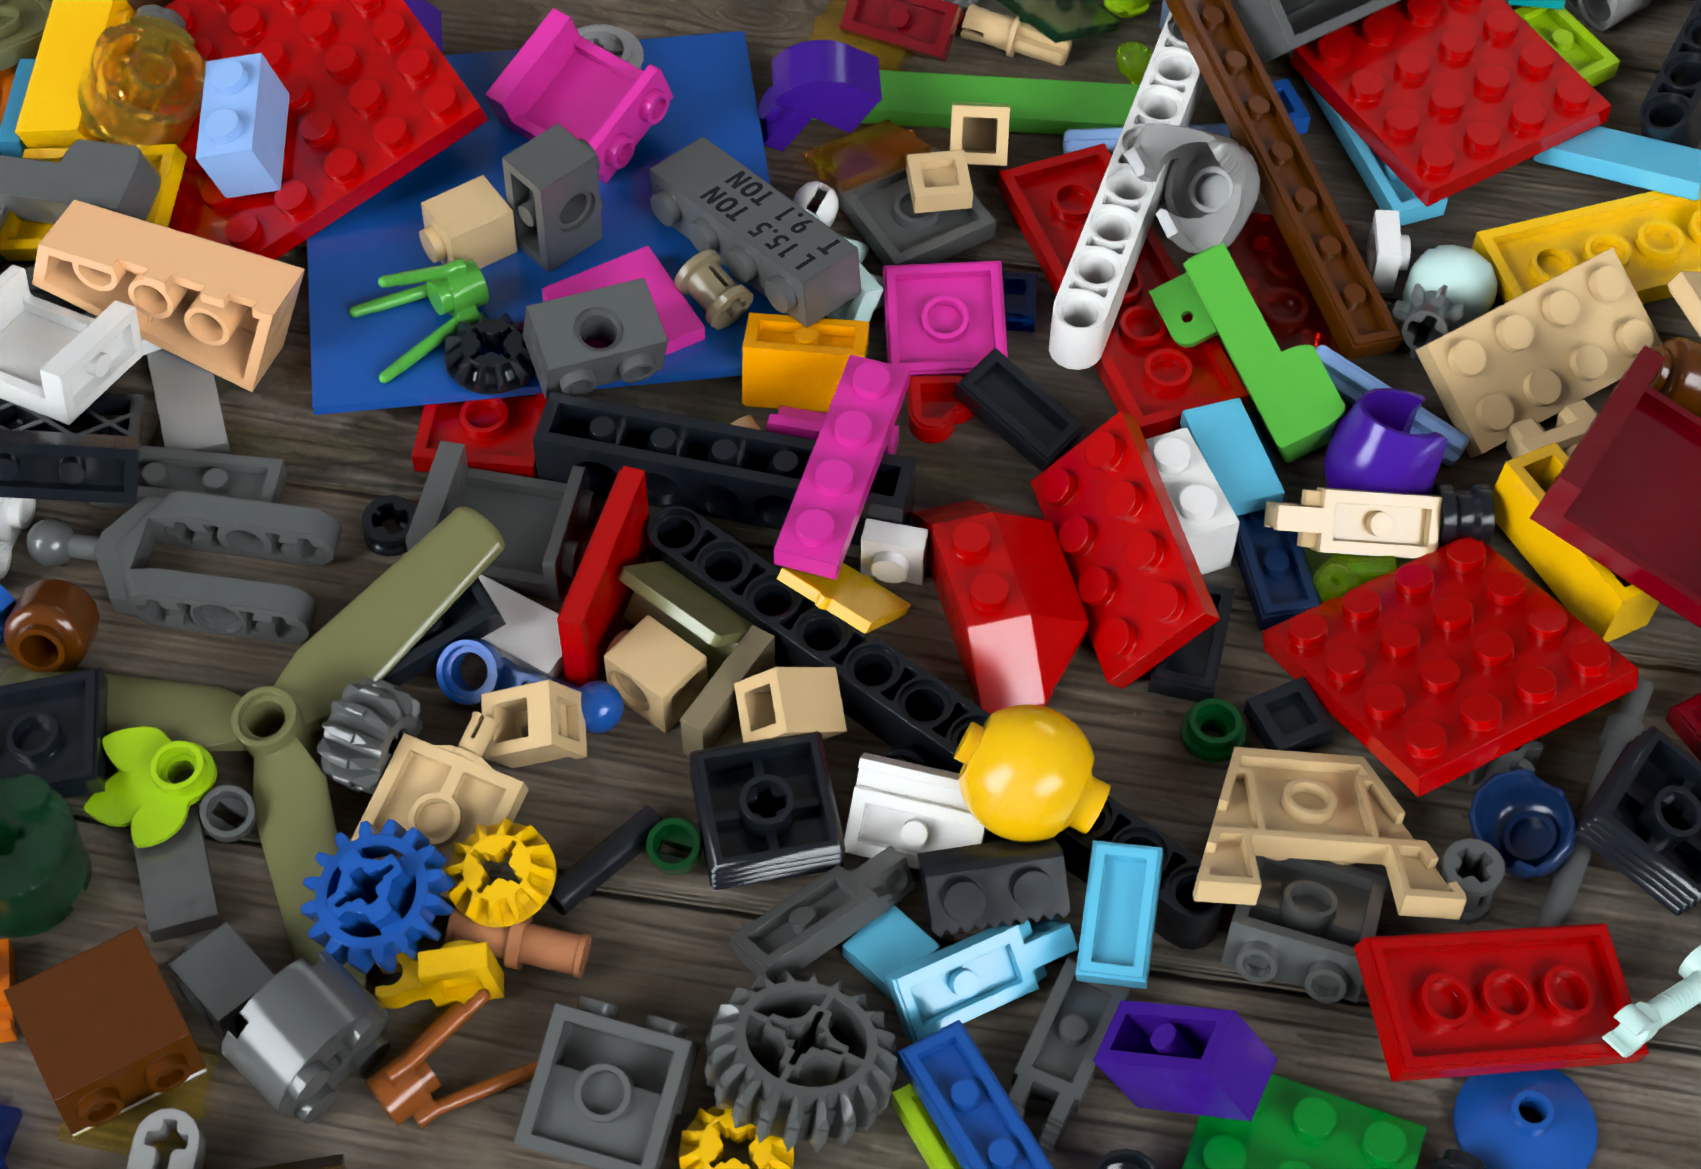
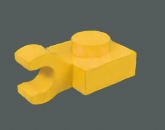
M451 941L444 944L440 949L418 952V961H414L401 952L397 954L395 971L389 973L378 966L383 974L402 972L401 978L396 983L375 987V995L385 1008L398 1009L412 1002L431 999L436 1008L451 1006L455 1002L464 1004L480 989L489 990L491 994L489 1000L504 998V972L487 942Z

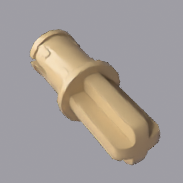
M970 4L962 23V28L965 29L961 31V38L1005 50L1008 57L1013 58L1016 52L1061 66L1065 64L1071 51L1072 40L1069 35L1025 22V15L1018 14L1015 18Z

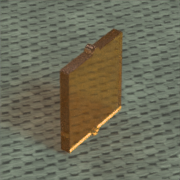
M887 119L804 152L802 157L804 164L817 173L818 180H827L845 192L906 167L907 154L930 153L931 149L928 144L915 136L914 130L906 131Z

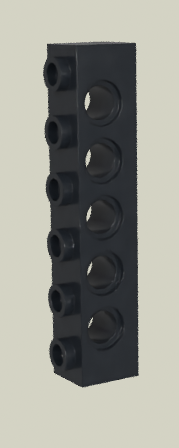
M550 391L533 437L538 479L568 483L573 465L583 466L587 468L589 490L596 491L598 496L608 497L619 470H622L623 466L645 470L647 499L650 506L661 508L683 506L695 511L699 515L781 530L816 443V440L553 391ZM883 454L850 544L861 546V536L866 518L909 526L915 501L916 459Z

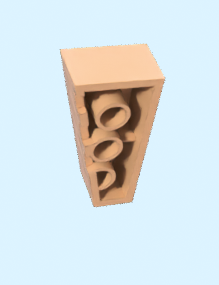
M73 200L38 244L32 284L96 316H99L115 300L134 306L137 309L142 339L253 392L284 346L305 269Z

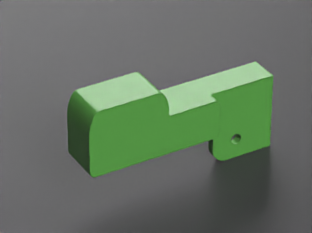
M1224 242L1217 246L1213 245L1188 258V261L1183 263L1186 273L1149 291L1172 339L1179 346L1194 347L1219 335L1226 352L1284 462L1290 463L1330 442L1331 436L1339 422L1347 415V410L1341 396L1313 346L1299 345L1281 352ZM1187 314L1193 315V319L1190 322H1184L1183 317Z

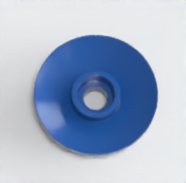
M1557 1069L1470 1076L1461 1087L1453 1108V1130L1460 1150L1479 1158L1484 1162L1487 1169H1587L1596 1150L1598 1128L1591 1104L1582 1090L1568 1076ZM1523 1107L1533 1110L1542 1118V1122L1530 1123L1520 1115L1519 1108Z

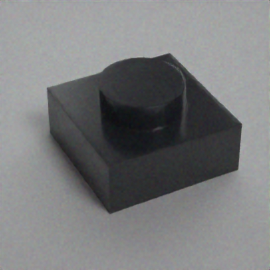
M1304 676L1246 699L1243 714L1266 749L1306 752L1333 741L1337 727Z

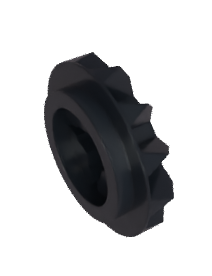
M481 312L477 322L474 324L459 322L456 335L445 338L444 361L450 377L458 385L469 391L491 395L507 393L528 383L536 375L523 338L524 321L513 322L507 312L498 320H488ZM481 345H487L493 349L503 345L504 356L492 351L483 356Z

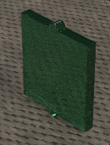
M997 0L1019 16L1021 22L1030 24L1054 43L1115 32L1118 30L1121 22L1095 4L1094 0Z

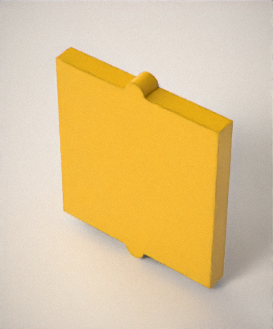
M844 562L837 580L783 567L777 577L779 581L813 601L818 608L831 612L864 634L906 615L911 606L904 599L874 582L872 577L861 574Z

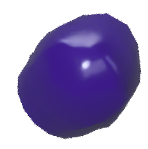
M1376 388L1364 392L1353 404L1347 415L1339 422L1331 436L1323 462L1324 476L1328 488L1429 495L1443 460L1448 440L1443 434L1437 432L1410 434L1416 413L1425 402L1424 395L1393 388Z

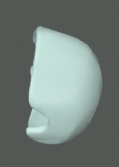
M1438 245L1434 249L1429 248L1412 266L1403 291V300L1410 304L1412 303L1411 294L1415 284L1419 283L1424 288V291H1438L1442 285H1447L1446 296L1453 305L1457 303H1465L1466 305L1464 316L1459 321L1453 322L1462 326L1490 310L1496 298L1498 282L1492 264L1474 249L1457 245ZM1426 315L1421 323L1431 328L1437 319Z

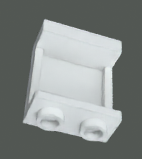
M11 265L0 275V398L70 425L144 355L137 309L134 306L115 300L95 319L33 296L29 290L26 270L19 266Z

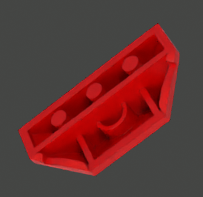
M975 500L912 512L914 527L929 530L927 565L975 704L990 715L998 710L1014 705L1034 704L1046 707L1053 695L1054 688L1069 666L1089 628V620L1052 522Z

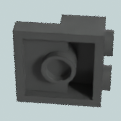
M1255 856L1262 884L1256 905L1236 904L1221 963L1236 967L1242 977L1252 982L1263 983L1274 978L1304 987L1313 999L1320 1002L1333 1003L1345 999L1357 1003L1363 979L1354 946L1364 937L1376 936L1388 876L1351 865H1338L1330 861L1293 858L1276 861L1264 856Z
M579 996L576 1008L555 1003L513 1144L597 1169H660L675 1115H681L701 1045L684 1039L688 1026L674 1021L647 1015L643 1027L617 1020L621 1007L584 996Z

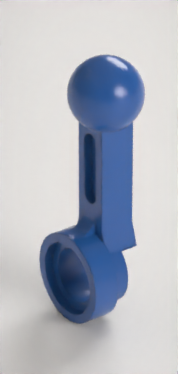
M470 638L451 643L443 650L437 662L436 677L442 692L450 700L458 704L472 705L481 703V694L544 680H552L582 692L581 708L586 721V731L607 732L619 723L623 715V698L613 685L604 681H591L580 686L519 667L506 657H501L493 645L482 639ZM471 652L479 655L487 666V679L479 689L468 686L461 675L462 661Z

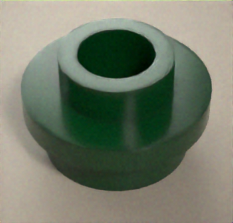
M1216 698L1200 701L1185 713L1180 727V738L1185 749L1194 757L1211 763L1230 760L1234 747L1244 746L1247 734L1246 724L1237 708L1225 700ZM1213 730L1220 733L1222 737H1210L1203 732Z

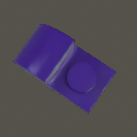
M832 40L801 42L786 48L771 60L773 86L764 93L758 110L759 117L762 119L763 144L783 152L812 118L852 133L882 99L878 57L851 45Z

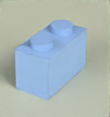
M262 53L206 62L196 160L225 198L281 190L290 94Z

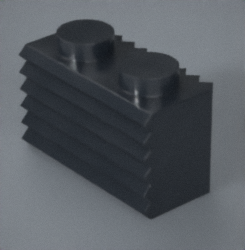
M1054 837L1038 842L1001 840L917 853L924 910L932 931L939 937L946 930L955 935L960 927L969 933L974 925L983 930L989 923L996 929L1001 921H1003L1010 927L1015 919L1024 924L1029 917L1038 922L1042 915L1052 920L1056 913L1065 918L1071 911L1063 851Z

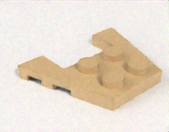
M1234 747L1194 886V901L1256 905L1262 884L1255 856H1264L1276 861L1293 858L1330 861L1338 865H1352L1354 863L1384 865L1399 916L1460 920L1467 901L1465 892L1457 881L1447 884L1435 868L1439 857L1425 840H1415L1403 825L1405 811L1363 756Z

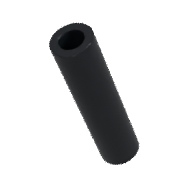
M644 806L558 876L548 898L551 906L561 915H566L644 851L649 832L658 822L662 821L659 814L651 807Z

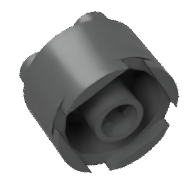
M328 951L317 952L320 963L311 966L302 957L282 969L263 985L240 1011V1014L248 1021V1024L239 1038L236 1039L228 1030L221 1048L224 1057L282 1116L292 1117L297 1115L305 1124L314 1122L331 1107L337 1097V1093L333 1088L353 1070L359 1075H364L371 1071L382 1061L391 1046L383 1037L389 1022V1012Z

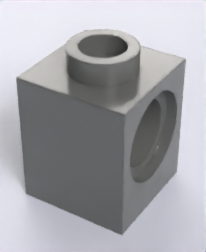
M227 922L210 934H202L192 939L182 949L179 957L168 964L181 996L222 1042L228 1030L236 1039L239 1038L248 1024V1021L240 1014V1011L253 995L275 976Z

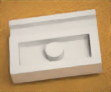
M865 752L860 757L856 786L854 787L844 838L845 853L872 858L887 847L892 846L906 857L909 867L919 869L917 853L984 843L986 828L974 818L965 804L959 786L958 773Z

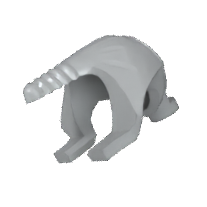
M1149 123L1140 131L1133 147L1124 153L1136 177L1145 182H1156L1164 164L1176 159L1166 179L1164 194L1166 202L1158 206L1156 216L1167 238L1186 252L1198 254L1213 245L1217 246L1223 242L1227 248L1235 241L1255 207L1260 191V176L1257 163H1255L1253 156L1244 146H1239L1237 141L1229 137L1189 127Z

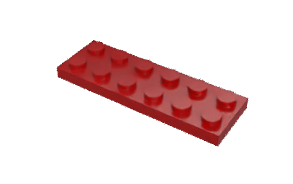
M1105 143L999 172L998 189L1056 296L1112 157ZM1152 225L1103 354L1099 361L1093 365L1118 412L1123 411L1135 417L1145 439L1182 429L1180 421L1183 410L1239 397L1246 409L1249 397L1215 336L1194 347L1188 348L1179 346L1172 339L1149 291L1180 276ZM1190 314L1183 317L1184 322H1190L1193 319V315Z

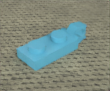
M1056 916L1052 920L1047 918L1030 925L1029 919L1024 924L1015 919L1010 927L1002 922L996 929L994 927L988 928L891 971L884 976L905 1037L912 1043H915L958 1020L965 1023L1039 989L1037 982L1047 976L1044 965L1078 950V946L1071 925L1058 920Z

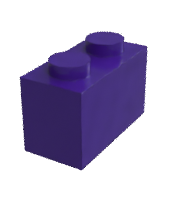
M1125 1000L1120 1001L1093 1059L1095 1064L1137 1108L1250 1122L1278 1060L1235 1010Z

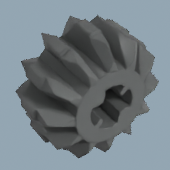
M364 677L357 684L349 683L343 690L341 700L331 703L332 713L328 721L321 724L325 729L324 737L317 745V752L322 755L320 760L321 771L331 776L335 782L343 784L342 786L360 794L366 792L373 795L403 734L406 733L417 738V735L422 730L423 721L419 719L421 713L420 702L411 698L410 694L399 690V686L381 679L375 681Z

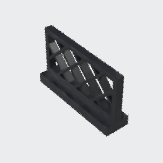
M104 392L70 425L50 417H45L0 398V497L137 504L144 395ZM106 414L123 416H120L113 420H108L102 417L101 415ZM14 420L23 425L13 430L2 426ZM78 424L88 429L80 433H73L67 430Z

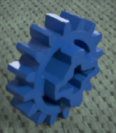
M391 819L387 820L382 832L368 821L361 822L359 838L354 841L342 832H339L335 835L339 851L333 857L322 852H318L315 856L319 865L324 868L321 876L304 878L303 885L316 894V899L308 901L301 906V913L316 922L307 932L309 937L321 946L326 947L325 951H328L341 965L348 961L350 966L365 974H368L374 961L388 973L395 971L397 954L401 952L417 961L418 952H420L417 942L423 936L436 941L441 937L439 930L432 925L435 916L452 914L453 907L440 898V893L455 886L454 879L440 869L446 863L447 858L435 846L429 845L431 840L419 830L412 827L407 831L399 823ZM387 856L382 860H375V858ZM374 931L382 933L378 936L367 937ZM358 933V934L361 935L362 937H356V936H354V935H356V934Z

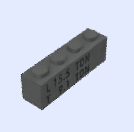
M701 137L649 169L652 188L650 204L658 220L665 226H672L691 240L699 252L708 249L715 250L722 258V264L730 270L731 274L739 282L748 283L768 298L776 310L781 313H788L806 328L861 294L858 248L705 137Z

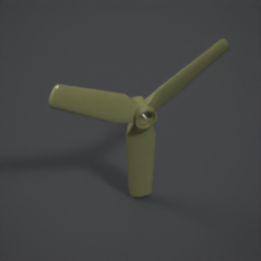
M457 507L296 651L274 686H263L253 689L242 697L217 686L104 673L108 679L106 736L126 728L156 727L165 733L172 742L181 740L197 743L209 752L247 751L253 758L255 822L294 961L303 957L311 966L320 963L317 952L325 951L326 947L312 940L307 933L316 922L301 913V906L308 901L316 899V894L305 887L303 882L304 878L321 876L324 868L315 859L318 852L326 853L333 857L339 851L336 845L335 835H337V829L326 776L311 757L316 742L315 733L323 728L321 724L328 721L332 713L331 703L341 700L343 690L349 683L357 684L364 677L375 681L378 679L382 680L504 550V538L498 528L487 517L471 507ZM18 663L11 665L1 674L0 686L68 674L80 670L41 673L31 671ZM284 723L278 732L264 737L270 728ZM348 961L342 965L365 988L366 974L350 966Z

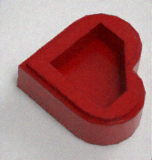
M910 376V385L907 390L908 424L910 432L916 439L932 444L943 442L952 435L956 424L965 423L975 415L952 395L956 384L964 378L963 376Z

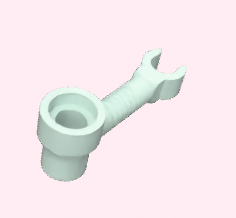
M1701 945L1695 948L1681 964L1678 974L1684 978L1683 980L1646 1003L1638 1002L1635 1005L1629 1004L1614 1016L1621 1024L1602 1038L1622 1057L1627 1058L1634 1054L1661 1027L1699 1003L1701 1004Z

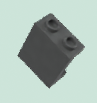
M440 441L405 540L407 551L415 546L457 507H471L487 517L498 528L505 542L504 550L481 575L523 596L560 602L566 579H574L581 563L582 543L578 540L582 527L591 528L594 523L598 501L597 492L589 490L587 468L583 466L573 465L568 483L468 467L464 444Z

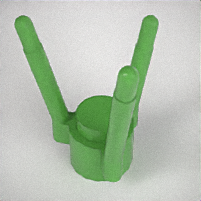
M460 258L440 266L383 275L378 279L379 286L383 288L422 282L427 283L372 299L368 302L352 306L349 309L350 316L356 318L429 297L434 310L439 315L449 313V315L453 316L452 319L379 374V381L381 383L390 382L444 342L445 338L456 333L459 322L469 324L477 322L480 316L477 307L488 303L489 292L484 276L473 260L463 261Z

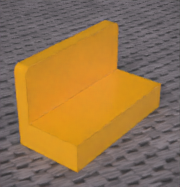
M749 312L742 353L743 405L772 409L786 406L827 413L850 354L864 358L867 356L869 321L822 318L806 328L790 315Z

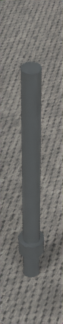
M1638 677L1637 688L1622 695L1616 713L1606 718L1598 740L1602 751L1576 816L1577 821L1627 743L1645 731V727L1641 722L1654 687L1650 681ZM1576 837L1573 853L1555 871L1535 927L1566 925L1593 853V849L1578 837Z

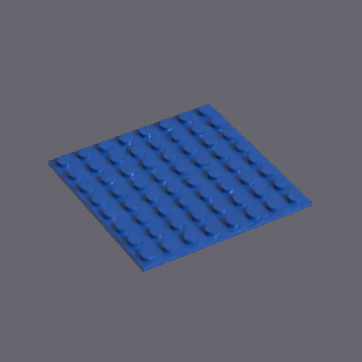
M744 31L638 39L644 54L641 70L645 71L650 64L661 69L673 94V98L662 120L655 125H651L638 142L629 163L625 167L618 169L607 184L599 181L600 198L603 204L601 211L603 238L549 273L518 246V252L481 268L480 270L489 292V301L487 304L477 307L479 314L482 312L488 320H498L507 312L513 322H522L525 319L526 306L543 302L542 288L645 246L650 247L668 275L675 282V277L682 266L700 252L695 248L691 240L672 226H665L655 216L650 204L652 188L649 169L701 137H705L770 184ZM520 49L444 55L478 102L488 121L307 239L312 408L314 415L543 393L537 375L522 387L502 394H480L461 387L450 377L446 370L444 361L445 341L390 382L381 383L379 381V374L452 319L453 316L449 315V313L439 315L434 310L429 297L356 318L349 314V309L352 306L427 283L422 282L383 288L378 284L379 277L443 265L441 261L432 262L421 244L419 231L424 229L421 202L484 175L507 203L502 157L530 140L501 124L485 94ZM722 264L721 267L737 285H744L754 295L750 307L737 321L726 328L716 330L705 320L706 312L690 294H682L704 325L705 339L666 355L662 370L656 371L645 380L634 383H626L623 380L599 385L595 389L742 376L743 342L749 312L778 315L789 314L776 310L768 298L748 283L739 282L731 274L730 270ZM481 345L483 356L491 351L504 356L503 345L495 349L487 345Z

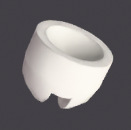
M820 181L807 182L796 192L793 198L796 204L810 214L817 215L825 225L831 227L839 209L838 197L832 187L830 188ZM813 198L822 200L816 214L807 210Z

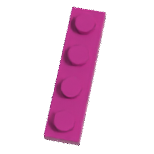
M850 354L774 547V564L837 580L910 385L909 368Z

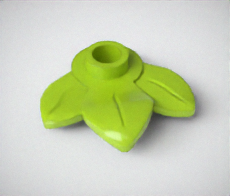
M141 726L115 731L103 737L102 744L107 756L118 772L105 782V791L94 793L83 808L89 816L105 825L112 827H127L131 825L132 839L137 848L158 845L170 839L184 825L190 805L202 800L212 790L217 778L216 763L209 751L203 746L181 740L172 742L165 733L156 727ZM194 770V773L187 780L174 784V780L180 772Z

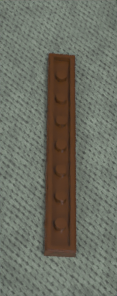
M1165 0L1235 141L1239 143V146H1244L1253 156L1255 163H1257L1260 176V191L1343 357L1350 360L1395 351L1404 339L1231 1Z

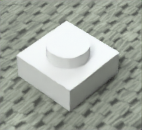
M1375 210L1366 247L1367 269L1380 293L1393 294L1398 271L1407 270L1409 266L1411 252L1410 236L1401 235L1399 211Z
M866 518L861 536V574L875 576L877 579L887 583L907 582L922 585L927 567L929 530Z

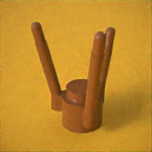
M480 989L464 1004L461 1002L453 1003L397 1057L365 1079V1083L373 1096L397 1127L412 1116L422 1129L441 1114L533 1078L538 1061L525 1066L522 1065L433 1100L431 1093L441 1087V1084L425 1059L489 1001L491 997L489 990Z

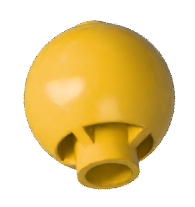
M1021 704L1003 708L991 714L983 727L972 721L953 757L964 763L959 774V786L969 811L987 830L1012 841H1044L1055 837L1060 831L1069 826L1087 834L1098 818L1111 788V785L1092 776V767L1095 759L1094 753L1081 729L1067 716L1041 705Z

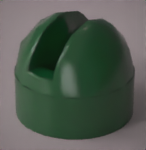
M667 818L658 822L649 832L646 841L647 853L652 864L657 870L669 876H682L692 871L702 856L703 846L698 831L690 822L681 818ZM663 843L681 851L691 852V854L686 859L659 852Z

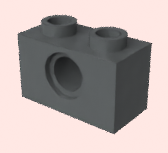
M558 123L502 157L506 199L514 214L517 246L548 273L603 238L601 220L603 204L600 198L598 177L600 162L595 150L587 141L577 139Z
M645 278L528 305L525 310L523 338L545 399L548 398L550 391L583 396L593 391L599 385L623 380L626 383L639 382L649 378L656 371L662 370L668 339ZM599 339L606 342L609 346L594 348L584 341Z

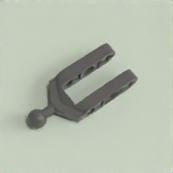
M176 491L168 494L166 497L147 495L104 529L100 536L75 533V530L66 521L58 518L43 519L34 524L27 533L26 548L31 558L37 564L45 567H59L70 561L71 558L97 561L115 612L132 614L142 621L160 627L297 644L304 642L309 637L317 612V603L308 593L296 587L161 568H147L156 542L188 550L308 566H322L329 564L333 560L342 527L332 515L310 507Z

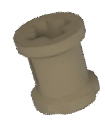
M708 249L694 255L682 266L675 277L674 285L682 294H690L705 310V320L716 330H720L737 321L748 310L754 295L744 285H737L721 267L722 258L715 250Z

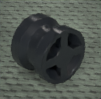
M1473 483L1468 489L1456 490L1450 484H1435L1431 495L1442 497L1439 546H1444L1459 538L1471 537L1478 541L1483 540L1488 545L1493 537L1495 521L1494 499L1489 484Z

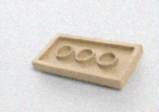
M1612 247L1415 351L1454 427L1468 436L1469 443L1466 451L1469 457L1473 458L1507 441L1509 428L1513 423L1532 418L1538 423L1562 411L1565 406L1579 402L1621 379L1644 345L1652 349L1655 346H1661L1663 343Z

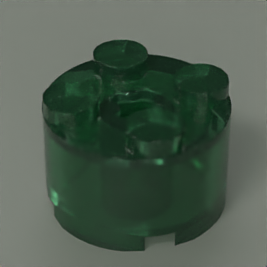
M32 774L22 775L18 778L0 779V936L7 938L29 937L47 931L61 923L73 911L71 904L77 898L82 888L86 892L92 875L91 857L69 806L58 792L48 786L43 778Z

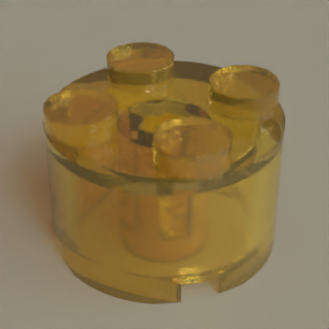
M153 16L131 17L128 23L115 27L111 25L105 29L96 41L79 81L78 102L82 112L81 121L84 128L90 134L101 137L107 143L137 146L139 149L151 145L179 144L189 133L201 110L207 58L203 61L193 46L195 40L190 34L170 21Z

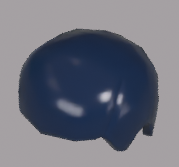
M1519 768L1492 775L1475 792L1468 816L1473 839L1487 842L1499 851L1504 860L1505 873L1528 879L1531 876L1540 878L1555 872L1573 853L1578 822L1571 802L1567 801V795L1562 788L1555 787L1539 779L1532 770Z

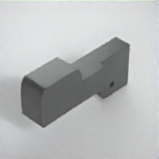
M80 139L69 147L60 163L0 155V231L10 212H14L21 220L55 224L73 200L146 221L158 195L161 176L137 146Z

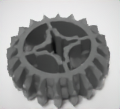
M785 969L777 979L776 984L758 975L750 990L736 987L733 995L729 997L728 1004H721L719 1011L713 1017L711 1032L707 1034L704 1046V1054L706 1055V1085L715 1088L716 1108L733 1109L734 1128L749 1124L757 1127L756 1133L759 1143L772 1134L783 1138L787 1153L797 1143V1140H806L816 1153L826 1144L827 1137L845 1147L848 1140L853 1137L854 1131L866 1134L869 1127L874 1124L876 1115H881L883 1109H886L889 1104L893 1090L891 1087L894 1086L898 1073V1066L896 1065L898 1058L894 1056L896 1051L894 1043L895 1034L885 1031L884 1012L867 1011L866 993L851 997L844 994L841 979L829 987L818 983L814 971L805 981H795Z

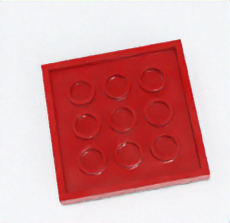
M1402 0L1293 50L1290 63L1426 207L1607 122L1612 107L1598 91L1504 0Z
M1471 537L1459 538L1452 543L1438 548L1435 552L1425 554L1320 604L1321 606L1306 610L1263 631L1264 651L1294 679L1304 676L1323 707L1417 797L1636 689L1638 683V668L1483 540L1478 541Z

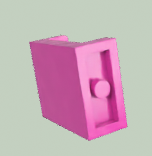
M555 8L550 11L485 94L501 124L529 140L559 123L577 139L587 141L599 158L600 168L598 170L599 181L605 184L608 183L618 169L625 167L629 163L638 142L651 125H655L662 120L673 98V94L661 69L650 64L645 71H642L581 37L571 17Z

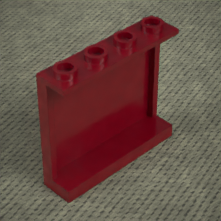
M1644 345L1605 401L1530 516V519L1701 628V418L1649 386L1666 358Z

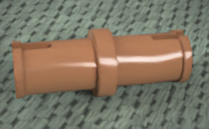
M455 906L448 922L445 944L456 940H468L476 943L487 942L495 958L504 960V967L520 970L523 964L574 975V977L581 979L588 963L592 938L590 934L586 933L578 934L533 924L532 916L521 923L508 927H486L467 919Z

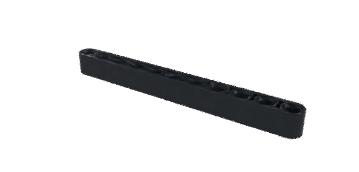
M670 506L662 508L653 514L647 526L649 562L662 560L756 627L774 635L775 664L777 666L836 667L844 714L891 747L915 745L928 754L932 760L933 768L960 774L964 763L953 758L957 747L971 722L973 721L983 727L990 716L989 713L871 632L864 634L831 612L818 608L813 601L777 579L781 570L695 511L683 506ZM769 613H779L780 615L769 616V615H765V614H769ZM818 647H828V648H831V649L825 650V651H821V650H815L814 648H818ZM872 681L879 682L882 685L868 686L863 683ZM922 716L929 717L934 720L929 722H920L913 718ZM1110 796L1107 797L1098 818L1091 828L1095 832L1089 834L1078 833L1069 826L1054 837L1060 848H1062L1065 869L1086 884L1088 882L1093 840L1163 848V863L1154 932L1182 949L1195 950L1203 948L1215 939L1221 925L1226 903L1194 901L1193 890L1202 860ZM1185 901L1196 902L1206 910L1200 912L1190 911L1180 903Z

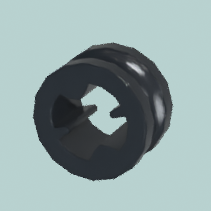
M389 495L377 498L366 506L362 515L364 540L370 550L387 557L399 556L408 552L405 540L416 511L413 503L406 498ZM387 519H394L395 523L400 526V532L388 534L382 522Z

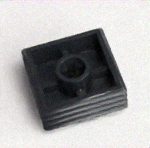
M1650 726L1647 731H1643L1640 736H1636L1627 743L1577 821L1578 826L1575 836L1670 912L1679 916L1683 911L1686 912L1690 907H1695L1697 903H1701V762L1657 727Z
M815 731L773 739H762L695 750L690 753V778L712 889L722 890L827 872L837 865L844 866L845 843L823 738L820 732ZM770 802V807L773 812H776V816L762 818L757 813V804Z

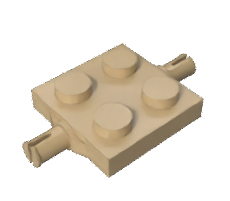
M473 712L472 718L457 747L453 745H433L404 733L351 840L354 841L359 838V827L363 821L370 822L382 832L383 826L388 819L395 820L407 831L414 827L431 840L429 845L435 846L447 858L446 863L440 868L445 872L444 868L450 866L454 856L455 842H464L474 833L476 824L489 826L501 823L504 817L514 822L529 788L523 781L494 770L482 758L499 723L487 715L484 717L482 713ZM387 856L378 857L375 860H382ZM483 860L481 862L487 874H489L494 863L492 860L489 862ZM449 890L440 893V898L454 904L448 896Z

